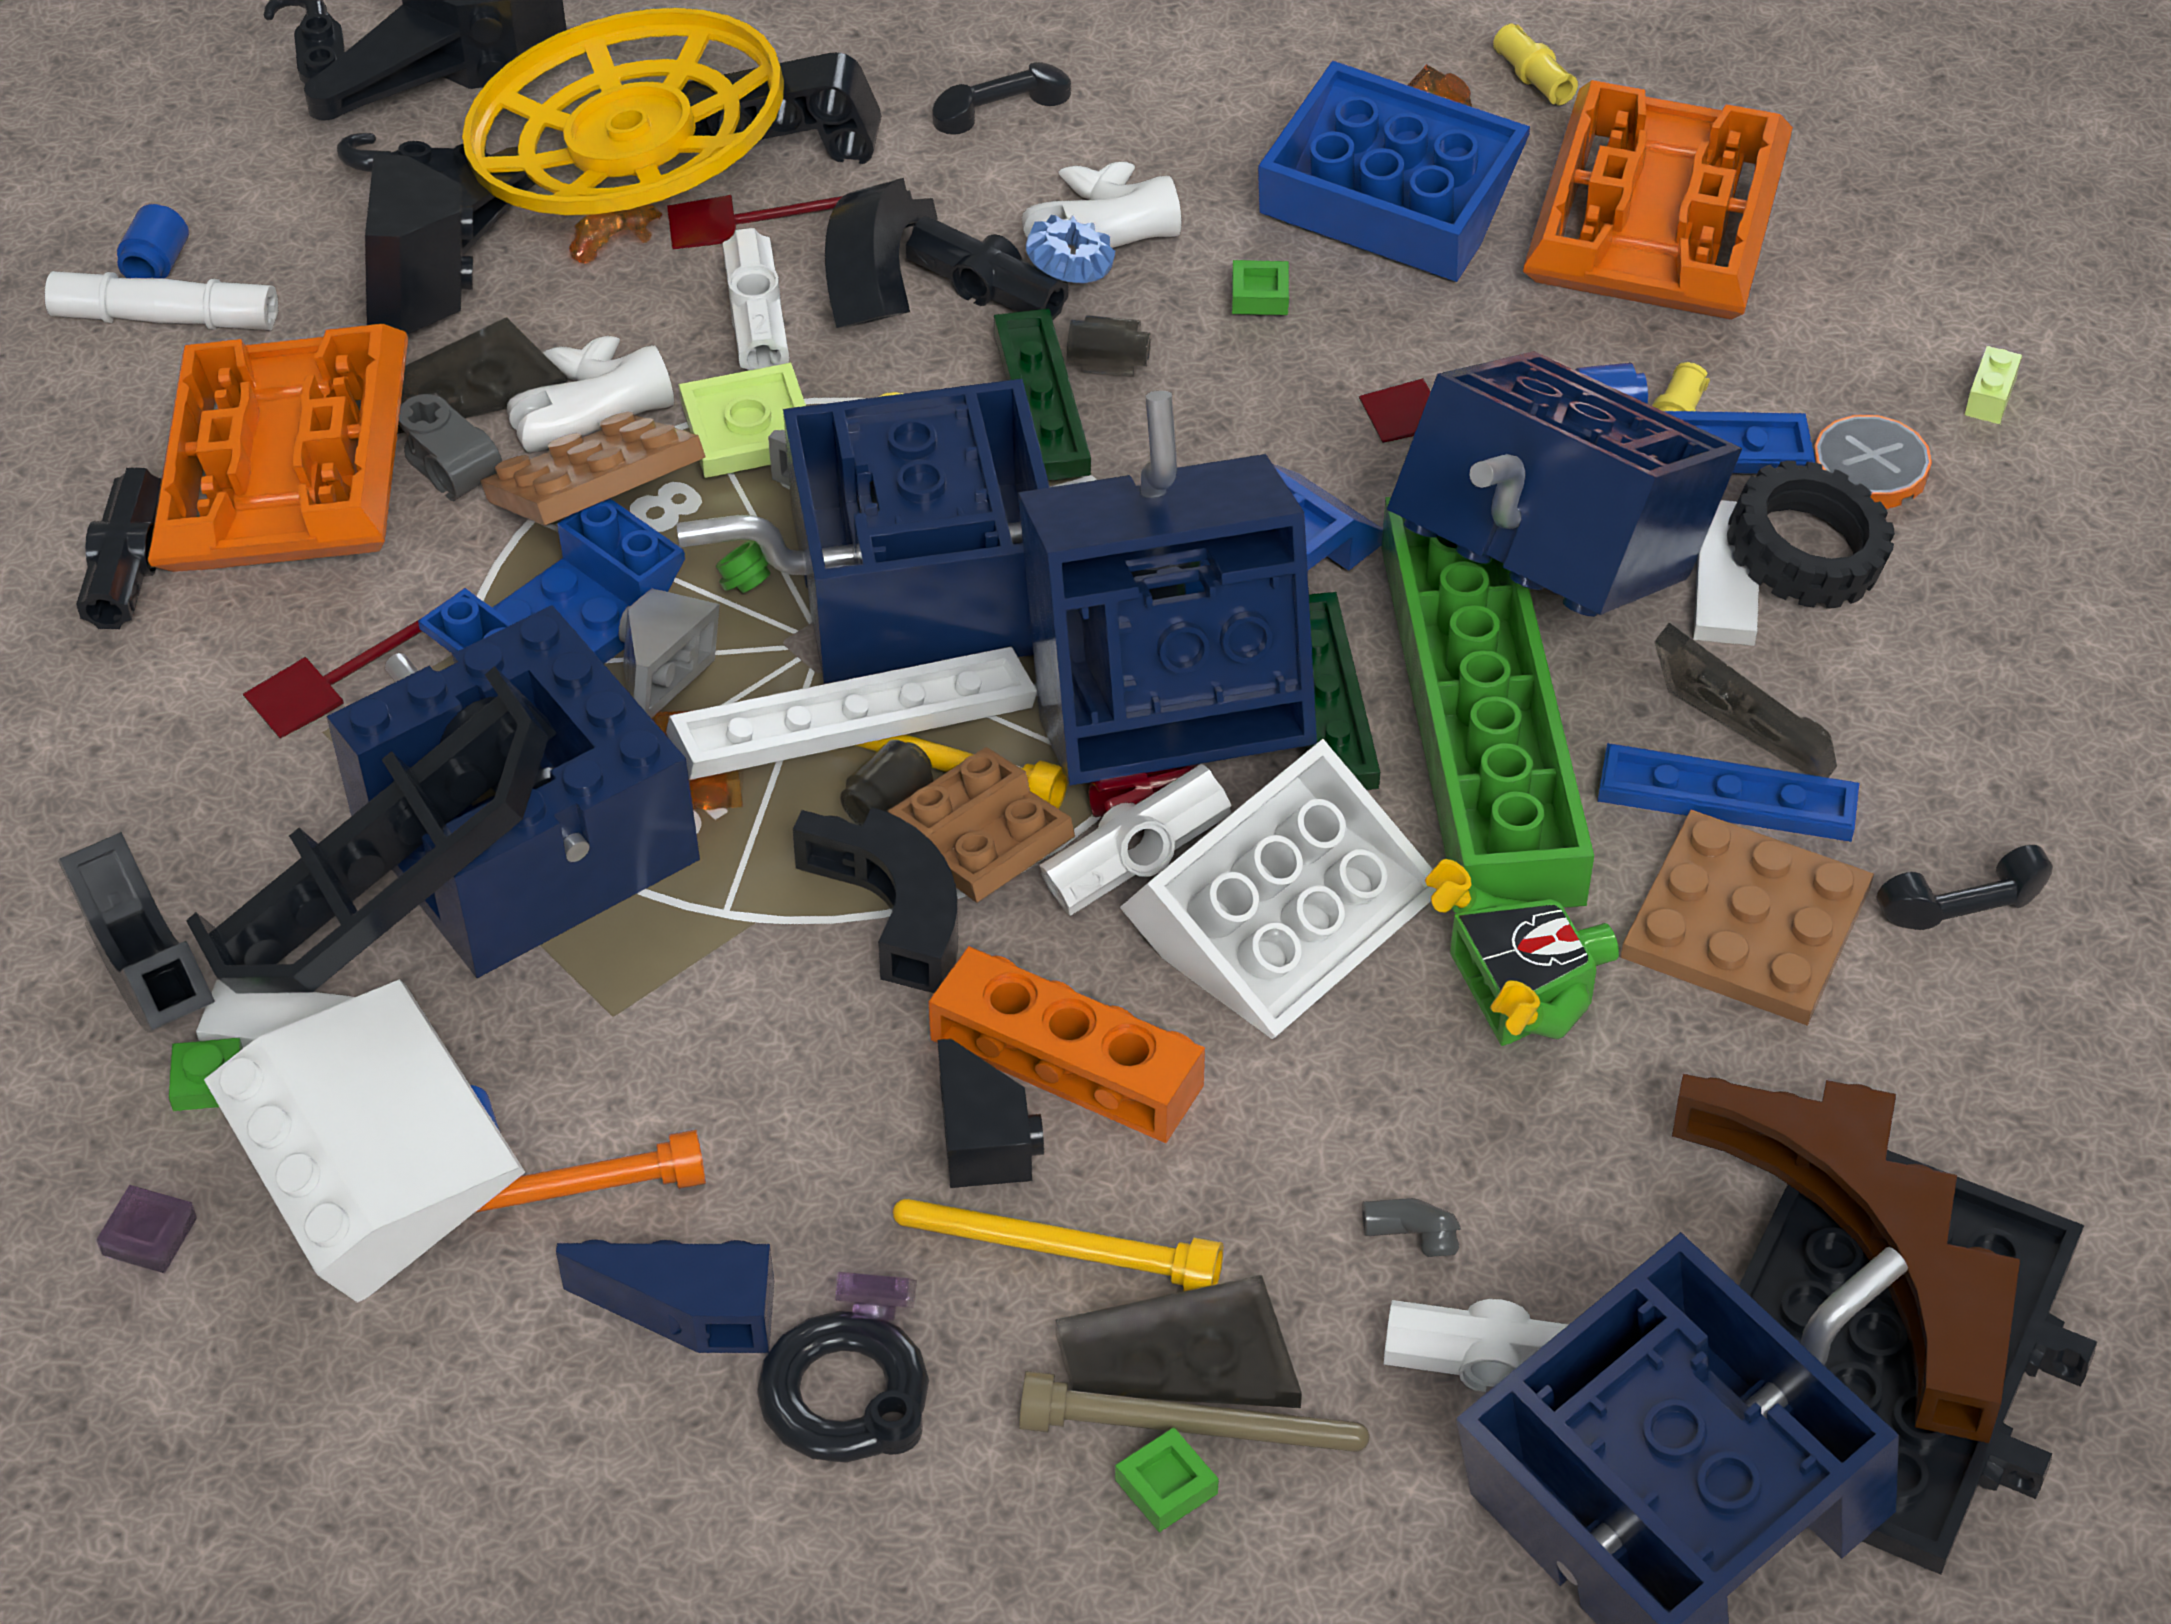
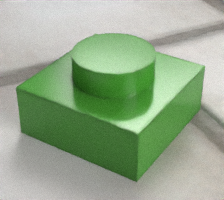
M1233 260L1232 314L1288 315L1289 261Z
M240 1038L172 1044L169 1100L173 1111L219 1107L204 1079L243 1049Z
M1174 1427L1115 1465V1481L1158 1532L1166 1529L1218 1494V1477Z

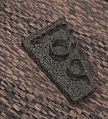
M506 317L406 365L401 404L416 395H437L443 398L461 416L469 418L507 409V404L511 398L527 390L568 383L567 376ZM398 423L397 434L405 433Z
M1671 623L1666 625L1654 643L1668 693L1804 774L1826 778L1831 776L1837 768L1832 737L1825 728L1810 718L1797 716Z
M1262 1275L1055 1319L1056 1338L1072 1391L1142 1399L1301 1408L1302 1392Z

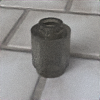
M1086 315L1085 320L1072 319L1067 341V364L1080 366L1081 372L1135 377L1138 366H1148L1151 333L1141 332V320Z
M900 740L888 741L847 778L846 789L840 795L841 804L845 812L860 826H863L871 807L888 812L913 795L917 790L933 782L932 764L929 757L916 744L905 743Z

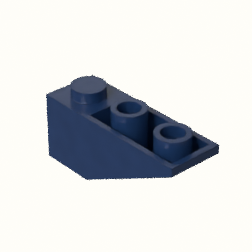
M587 1240L582 1243H557L556 1255L564 1290L697 1353H769L775 1283L770 1244H752L742 1240H731L722 1244H682L673 1240H659L651 1244L610 1243L604 1240Z

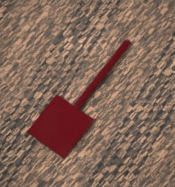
M731 195L667 205L672 249L723 244L724 241L729 240L734 235L737 224L833 209L843 196L734 214Z
M1424 378L1364 394L1359 396V399L1382 443L1414 436L1431 391Z
M417 620L324 676L304 657L243 693V696L279 738H282L344 704L343 699L331 685L423 631L420 630Z

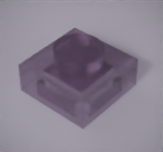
M129 1185L96 1241L102 1256L165 1274L194 1225L197 1216L192 1202Z
M838 1272L835 1300L854 1303L853 1317L895 1321L896 1307L914 1309L917 1280Z

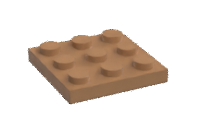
M623 412L604 419L600 422L602 430L583 438L580 433H574L553 440L548 444L549 452L529 459L528 455H521L507 459L495 466L496 474L484 478L480 482L490 503L546 526L706 458L698 435L675 428L674 425L656 422L652 418L634 416L633 412Z
M1690 810L1623 942L1620 958L1808 1026L1870 891L1874 873Z

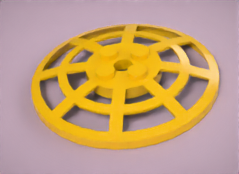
M686 8L645 9L615 14L560 32L529 48L506 64L486 83L475 97L465 117L462 134L464 151L469 167L477 181L493 196L513 206L538 213L558 215H592L633 209L662 201L692 189L720 174L742 158L763 138L776 119L783 101L784 79L776 51L767 38L751 25L729 15ZM648 37H688L677 60H643L614 66L607 46ZM709 40H713L744 52L759 67L732 85L730 80L719 71L698 62ZM584 53L587 54L594 73L564 87L548 98L543 104L518 94L523 87L546 71ZM667 76L663 83L634 82L621 84L622 81L630 79ZM688 80H693L709 87L716 94L690 106L687 96L681 90ZM767 81L770 91L764 106L743 132L734 133L740 119L741 106L739 100ZM595 90H601L600 93L584 101L571 114L562 112L564 108L577 99ZM503 108L529 119L519 137V156L485 157L487 135L495 118ZM724 109V119L716 136H693L696 122ZM546 127L563 132L567 148L536 154L538 141ZM679 153H699L682 166L666 174H660L658 166L670 161ZM574 163L584 173L571 184H567L551 177L543 169ZM525 171L534 183L555 194H536L514 188L496 179L491 173ZM633 175L637 176L640 182L613 188H595L607 177Z

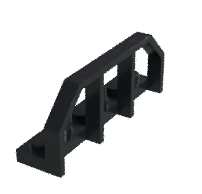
M493 667L485 676L498 696L411 768L392 751L386 755L382 761L395 781L320 843L314 841L301 828L296 829L289 837L301 858L215 928L197 912L186 920L216 977L237 994L314 992L523 820L547 741L557 734L548 719L496 667ZM499 782L495 798L451 833L446 824ZM428 833L436 847L361 909L357 910L353 901L423 844L422 836ZM334 916L337 917L341 925L294 964H277Z

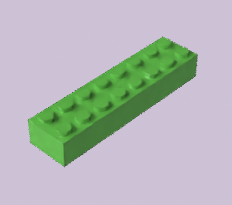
M1385 497L1381 549L1446 859L1453 860L1463 866L1471 877L1472 885L1492 896L1529 902L1553 899L1560 902L1563 908L1587 906L1594 852L1530 590L1514 582L1509 577L1510 570L1504 568V563L1494 558L1487 564L1475 562L1460 555L1456 551L1457 544L1439 535L1432 538L1409 530L1404 526L1405 518L1386 510L1391 497Z

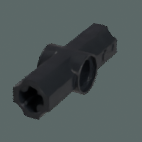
M924 216L913 226L912 234L906 243V259L950 279L954 289L961 298L968 301L973 298L976 300L974 304L980 307L994 300L1017 312L1049 309L1052 320H1054L1061 313L1063 305L1068 299V282L1056 279L1039 268L1022 261L1018 249L1003 236L997 234L988 235L983 241H980L938 220Z
M126 468L125 473L121 477L114 479L102 521L90 522L87 529L85 551L88 567L76 605L80 619L89 621L98 629L120 630L123 623L132 620L144 576H153L156 571V567L150 566L148 556L161 478L151 474L147 468Z

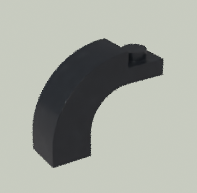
M904 178L849 192L833 208L825 239V271L836 328L862 325L910 312L900 268L899 248L901 236L905 228L914 226L922 217L927 216L938 220L933 198L912 199L911 191L906 190Z
M871 807L863 826L849 823L838 816H823L802 810L793 827L796 869L863 887L883 899L892 910V913L878 941L880 980L935 993L956 964L959 938L956 884L951 869L939 849L929 838L910 823L893 814Z
M122 832L59 859L58 863L86 920L85 926L125 1002L145 1031L151 1032L215 1002L187 941L179 943L163 919Z

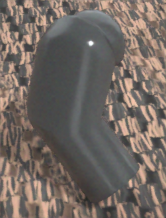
M1416 1198L1363 1201L1362 1203L1365 1236L1422 1233L1421 1249L1427 1257L1455 1255L1459 1250L1456 1230H1461V1227L1453 1213Z

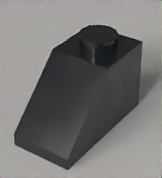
M938 1040L939 1074L950 1188L1032 1181V1156L1044 1155V1137L1041 1114L1028 1115L1025 1087L954 1040Z

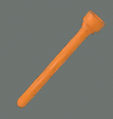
M697 1130L669 1134L670 1141L657 1144V1151L520 1176L475 1213L662 1178L664 1185L677 1182L679 1189L706 1184Z

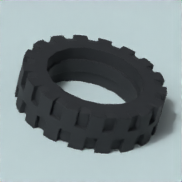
M1782 461L1777 468H1773L1771 464L1764 466L1758 471L1756 477L1751 476L1746 482L1728 521V525L1731 526L1727 532V540L1729 545L1735 546L1733 557L1740 567L1746 565L1750 570L1748 576L1759 586L1765 583L1773 588L1771 593L1784 600L1788 596L1799 599L1798 604L1802 606L1815 607L1816 603H1824L1826 608L1841 607L1846 600L1852 604L1862 599L1866 590L1870 591L1874 587L1894 548V543L1891 542L1895 535L1892 522H1886L1885 518L1888 512L1881 501L1875 503L1870 497L1872 492L1862 483L1856 486L1848 480L1849 475L1837 469H1834L1833 473L1823 470V465L1807 461L1805 466L1797 465L1795 461ZM1795 510L1810 513L1823 519L1844 535L1853 551V555L1832 559L1810 555L1792 546L1779 535L1769 520L1768 514L1775 511Z

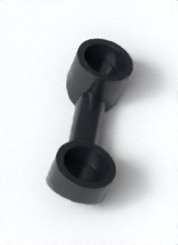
M1034 62L1029 65L1028 70L973 86L965 84L954 85L946 89L936 99L932 110L933 125L938 131L945 134L956 135L965 133L975 124V107L1029 92L1030 98L1037 104L1044 106L1060 105L1071 96V80L1066 73L1053 65Z
M2025 845L2010 851L1999 861L1996 867V874L2000 881L1934 896L1922 874L1906 872L1885 882L1878 890L1876 899L1884 915L1892 924L1907 929L1925 930L1933 928L1940 924L1942 920L2011 904H2014L2017 908L2024 907L2047 884L2052 874L2053 865L2042 847L2038 845Z

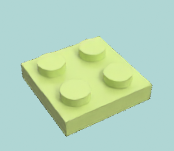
M791 363L679 384L681 404L690 432L699 436L706 458L699 460L705 478L771 465L768 437L774 430H785L783 409L806 406Z

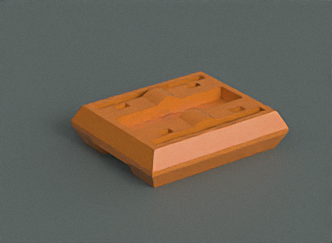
M1591 80L1579 88L1524 263L1523 272L1536 283L1731 320L1743 315L1793 127L1778 113L1728 104L1722 110L1646 97L1644 89ZM1595 135L1609 137L1607 146L1600 145L1592 172L1585 171ZM1744 162L1755 164L1754 176L1747 200L1734 198ZM1578 185H1589L1585 220L1579 239L1564 237L1565 227ZM1730 212L1741 213L1743 217L1739 223L1728 267L1717 266L1716 263L1725 236Z
M385 324L328 329L323 337L252 345H245L242 339L185 345L181 358L148 556L150 566L178 572L380 552L386 536L408 346L407 333ZM355 400H361L360 410ZM215 402H216L217 407H218V409H216V410H214V404H215ZM200 484L202 494H206L207 499L198 500Z

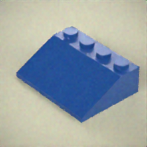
M1332 60L1258 165L1259 213L1457 282L1483 242L1529 137L1530 126Z

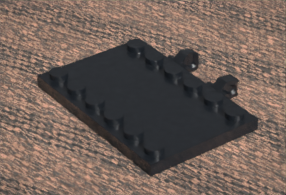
M1887 1150L1886 1161L1906 1165L1920 1164L1935 1171L1944 1172ZM1957 1177L1947 1244L1965 1248L1981 1247L1999 1255L2020 1259L2002 1402L1989 1443L1915 1427L1916 1375L1907 1331L1888 1287L1856 1313L1837 1333L1831 1343L1828 1359L1824 1366L1899 1435L1896 1512L1862 1542L1942 1575L1978 1485L1984 1489L1997 1491L2000 1484L2036 1499L2049 1470L2052 1453L2011 1437L2013 1428L2004 1422L2025 1372L2028 1376L2036 1377L2040 1368L2045 1373L2081 1387L2093 1360L2097 1341L2063 1328L2065 1322L2050 1313L2080 1241L2084 1228L2083 1224ZM1787 1184L1739 1287L1801 1343L1804 1328L1818 1307L1870 1261L1857 1242L1819 1205Z

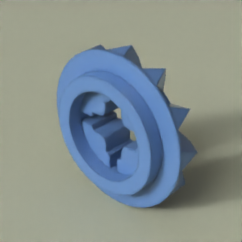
M1050 215L1046 222H1034L1025 245L1028 257L1037 268L1056 279L1073 283L1093 282L1106 276L1111 270L1116 252L1110 247L1109 235L1096 232L1093 222L1087 224L1077 222L1073 215L1068 220H1062L1056 215ZM1068 245L1075 246V254H1070Z

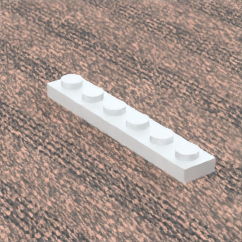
M1007 647L670 715L666 734L685 756L688 777L692 780L1032 708L1037 690L1013 648Z

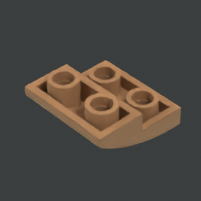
M987 747L969 756L962 763L927 786L917 790L913 795L888 811V813L916 827L935 844L951 869L956 888L976 903L1075 837L1071 817L1032 793L1029 788L1026 771Z

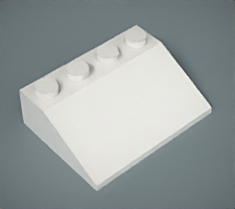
M1322 739L1149 881L1120 908L1161 958L1273 1039L1431 902V896L1437 889L1429 887L1425 883V878L1433 870L1326 741Z
M400 979L257 1037L204 1079L316 1274L357 1303L372 1295L525 1173L410 990Z

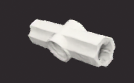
M755 228L735 230L734 235L729 240L723 242V255L729 289L732 325L735 330L740 367L755 370L788 363L789 352L781 309L779 277L775 271L770 237L759 234Z
M1200 764L1138 804L1121 803L1112 807L1102 817L1098 829L1039 865L1042 871L1041 875L1050 892L1065 912L1071 916L1135 875L1150 877L1160 873L1169 865L1174 855V850L1231 815L1230 806L1232 805L1223 787L1217 782L1211 771L1206 766ZM1144 829V836L1141 842L1135 848L1128 850V843L1131 837L1136 832Z
M1502 1299L1477 1301L1468 1310L1392 1300L1384 1365L1460 1375L1461 1381L1467 1387L1475 1391L1486 1392V1386L1494 1387L1569 1324L1530 1319V1315L1523 1307Z

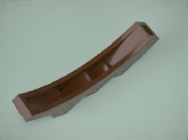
M1683 1074L1672 1137L1724 1151L1775 1175L1819 1205L1857 1242L1869 1261L1887 1247L1893 1248L1902 1256L1908 1266V1270L1889 1285L1888 1290L1907 1331L1916 1375L1915 1427L1989 1443L2002 1402L2020 1259L1999 1255L1981 1247L1965 1248L1947 1244L1957 1175L1935 1171L1920 1164L1906 1165L1886 1161L1896 1094L1874 1090L1861 1084H1844L1826 1080L1822 1101L1802 1098L1789 1092H1772L1732 1084L1720 1078H1703Z

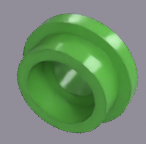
M749 540L743 543L717 563L716 568L722 575L719 583L725 591L737 587L741 593H745L758 586L771 574L767 568L769 563L765 560L762 550L756 541Z

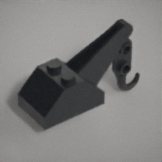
M270 0L264 9V18L266 20H272L275 13L284 7L300 6L306 9L303 20L294 32L297 69L300 80L305 84L304 93L308 112L311 117L323 121L338 118L361 106L441 77L468 89L483 88L510 61L540 42L567 30L563 0H402L403 5L345 52L342 27L327 12V7L323 0Z
M373 133L351 134L343 138L337 145L339 159L347 166L356 170L372 172L365 229L367 325L385 324L410 334L461 311L462 290H473V256L463 255L512 205L493 196L477 181L469 167L463 144L457 145L455 148H431L430 145L421 141H407L400 144L398 150L394 152L359 150L356 147L375 143L376 136ZM509 147L492 155L486 153L485 149V157L519 156L518 147ZM525 171L491 173L496 179L525 191L536 184L527 176Z

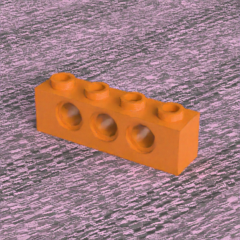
M968 946L928 1001L932 1041L938 1043V1040L952 1039L1004 1073L1164 1143L1168 1142L1204 1086L1205 1047L1194 1043L1186 1035L1176 1031L1163 1030L1134 1017L1130 1012L1121 1007L1105 1005L1075 992L1063 982L1049 981L1017 967L1007 958L997 955L991 956Z

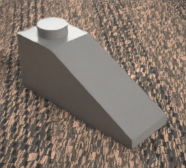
M651 588L623 612L619 625V639L625 642L623 667L627 691L651 718L715 661L720 604Z

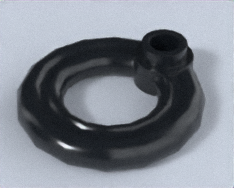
M837 1311L808 1318L780 1336L763 1360L757 1395L764 1421L784 1445L811 1459L847 1463L881 1453L889 1455L901 1454L909 1451L919 1442L923 1431L922 1413L926 1402L929 1377L920 1349L900 1327L874 1314ZM839 1351L859 1352L873 1359L883 1370L886 1380L885 1391L870 1401L865 1409L864 1416L847 1421L828 1420L813 1413L803 1402L800 1391L802 1376L809 1366L822 1356ZM889 1412H899L904 1415L897 1421L882 1419V1416Z

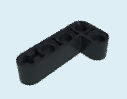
M840 52L826 53L779 63L784 79L783 101L776 119L761 140L817 129L832 159L837 162L851 159L859 160V164L867 163L873 155L882 115L859 63L851 56ZM756 68L723 75L733 85ZM688 81L681 90L687 96L690 106L716 94L709 87L696 81ZM767 81L739 100L741 106L740 119L734 133L743 132L764 106L770 91ZM724 109L696 122L693 136H716L724 119Z

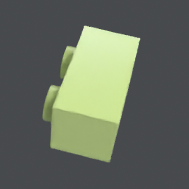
M1986 347L1970 391L1965 411L1966 416L1997 424L2001 423L2017 378L2022 358L2021 354L2009 352L2005 349Z

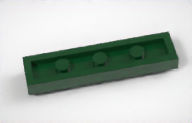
M1041 309L994 315V335L1006 380L1023 379L1048 480H1061L1091 475V455L1050 310Z
M1337 592L1309 594L1317 743L1324 739L1366 790L1379 789L1381 772ZM1314 745L1306 746L1307 751L1310 750Z

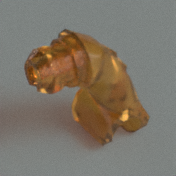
M647 204L628 210L586 215L574 226L576 229L574 232L575 238L569 246L570 256L580 263H590L595 260L598 249L602 248L604 243L607 244L612 235L628 229L640 241L647 243L651 239L652 233L646 229V226L654 219H661L662 213L652 204Z

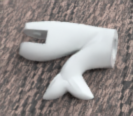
M1114 162L1105 166L1100 171L1082 166L1066 167L1058 172L1059 175L1074 192L1087 200L1045 202L1027 208L1022 217L1025 236L1028 237V234H1030L1034 222H1046L1050 215H1056L1062 220H1068L1073 215L1077 222L1082 224L1093 222L1096 232L1105 233L1110 236L1111 248L1151 237L1179 236L1181 231V210L1176 188L1170 176H1159L1141 183L1125 185L1135 169V165L1128 162ZM1068 245L1070 254H1075V246Z
M604 336L592 340L582 350L570 347H555L544 351L540 357L564 377L577 381L527 390L509 400L507 404L509 421L512 427L517 430V437L523 448L528 453L548 450V444L560 437L580 433L583 438L602 430L600 422L610 416L623 412H633L636 415L648 410L673 406L674 395L671 381L658 349L654 345L646 346L624 357L612 360L620 339L614 336Z

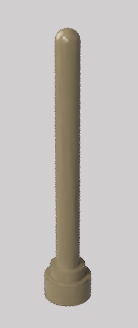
M1031 1371L1025 1372L1019 1429L1049 1432V1425L1064 1427L1065 1420L1169 1431L1174 1427L1178 1432L1353 1452L1363 1450L1368 1445L1370 1438L1367 1428L1358 1422L1068 1390V1383L1055 1382V1374Z

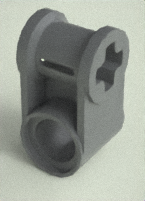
M422 394L411 397L401 404L399 425L408 437L404 446L405 458L414 468L427 477L441 493L448 491L449 493L444 496L449 500H457L481 485L480 480L497 473L495 466L502 462V458L494 442L483 430L474 427L448 405L443 398L437 395Z

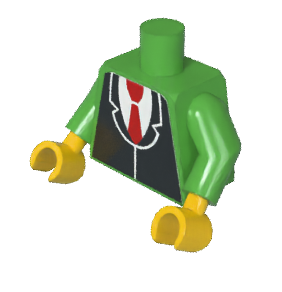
M1450 859L1440 861L1425 878L1427 886L1437 889L1431 896V902L1435 910L1446 913L1453 909L1457 913L1454 914L1450 954L1500 1045L1511 1044L1531 1033L1556 1040L1563 1038L1592 1003L1597 972L1596 966L1615 961L1619 957L1617 939L1609 924L1603 923L1577 931L1560 902L1553 899L1529 902L1492 896L1472 885L1471 877L1464 867Z

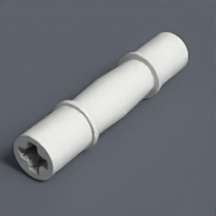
M52 271L47 278L45 286L46 309L50 316L102 319L106 323H112L114 318L154 323L206 324L207 328L216 330V327L271 331L275 322L274 319H276L278 314L277 292L272 285L220 282L219 279H210L207 284L163 278H118L114 272H106L102 275Z

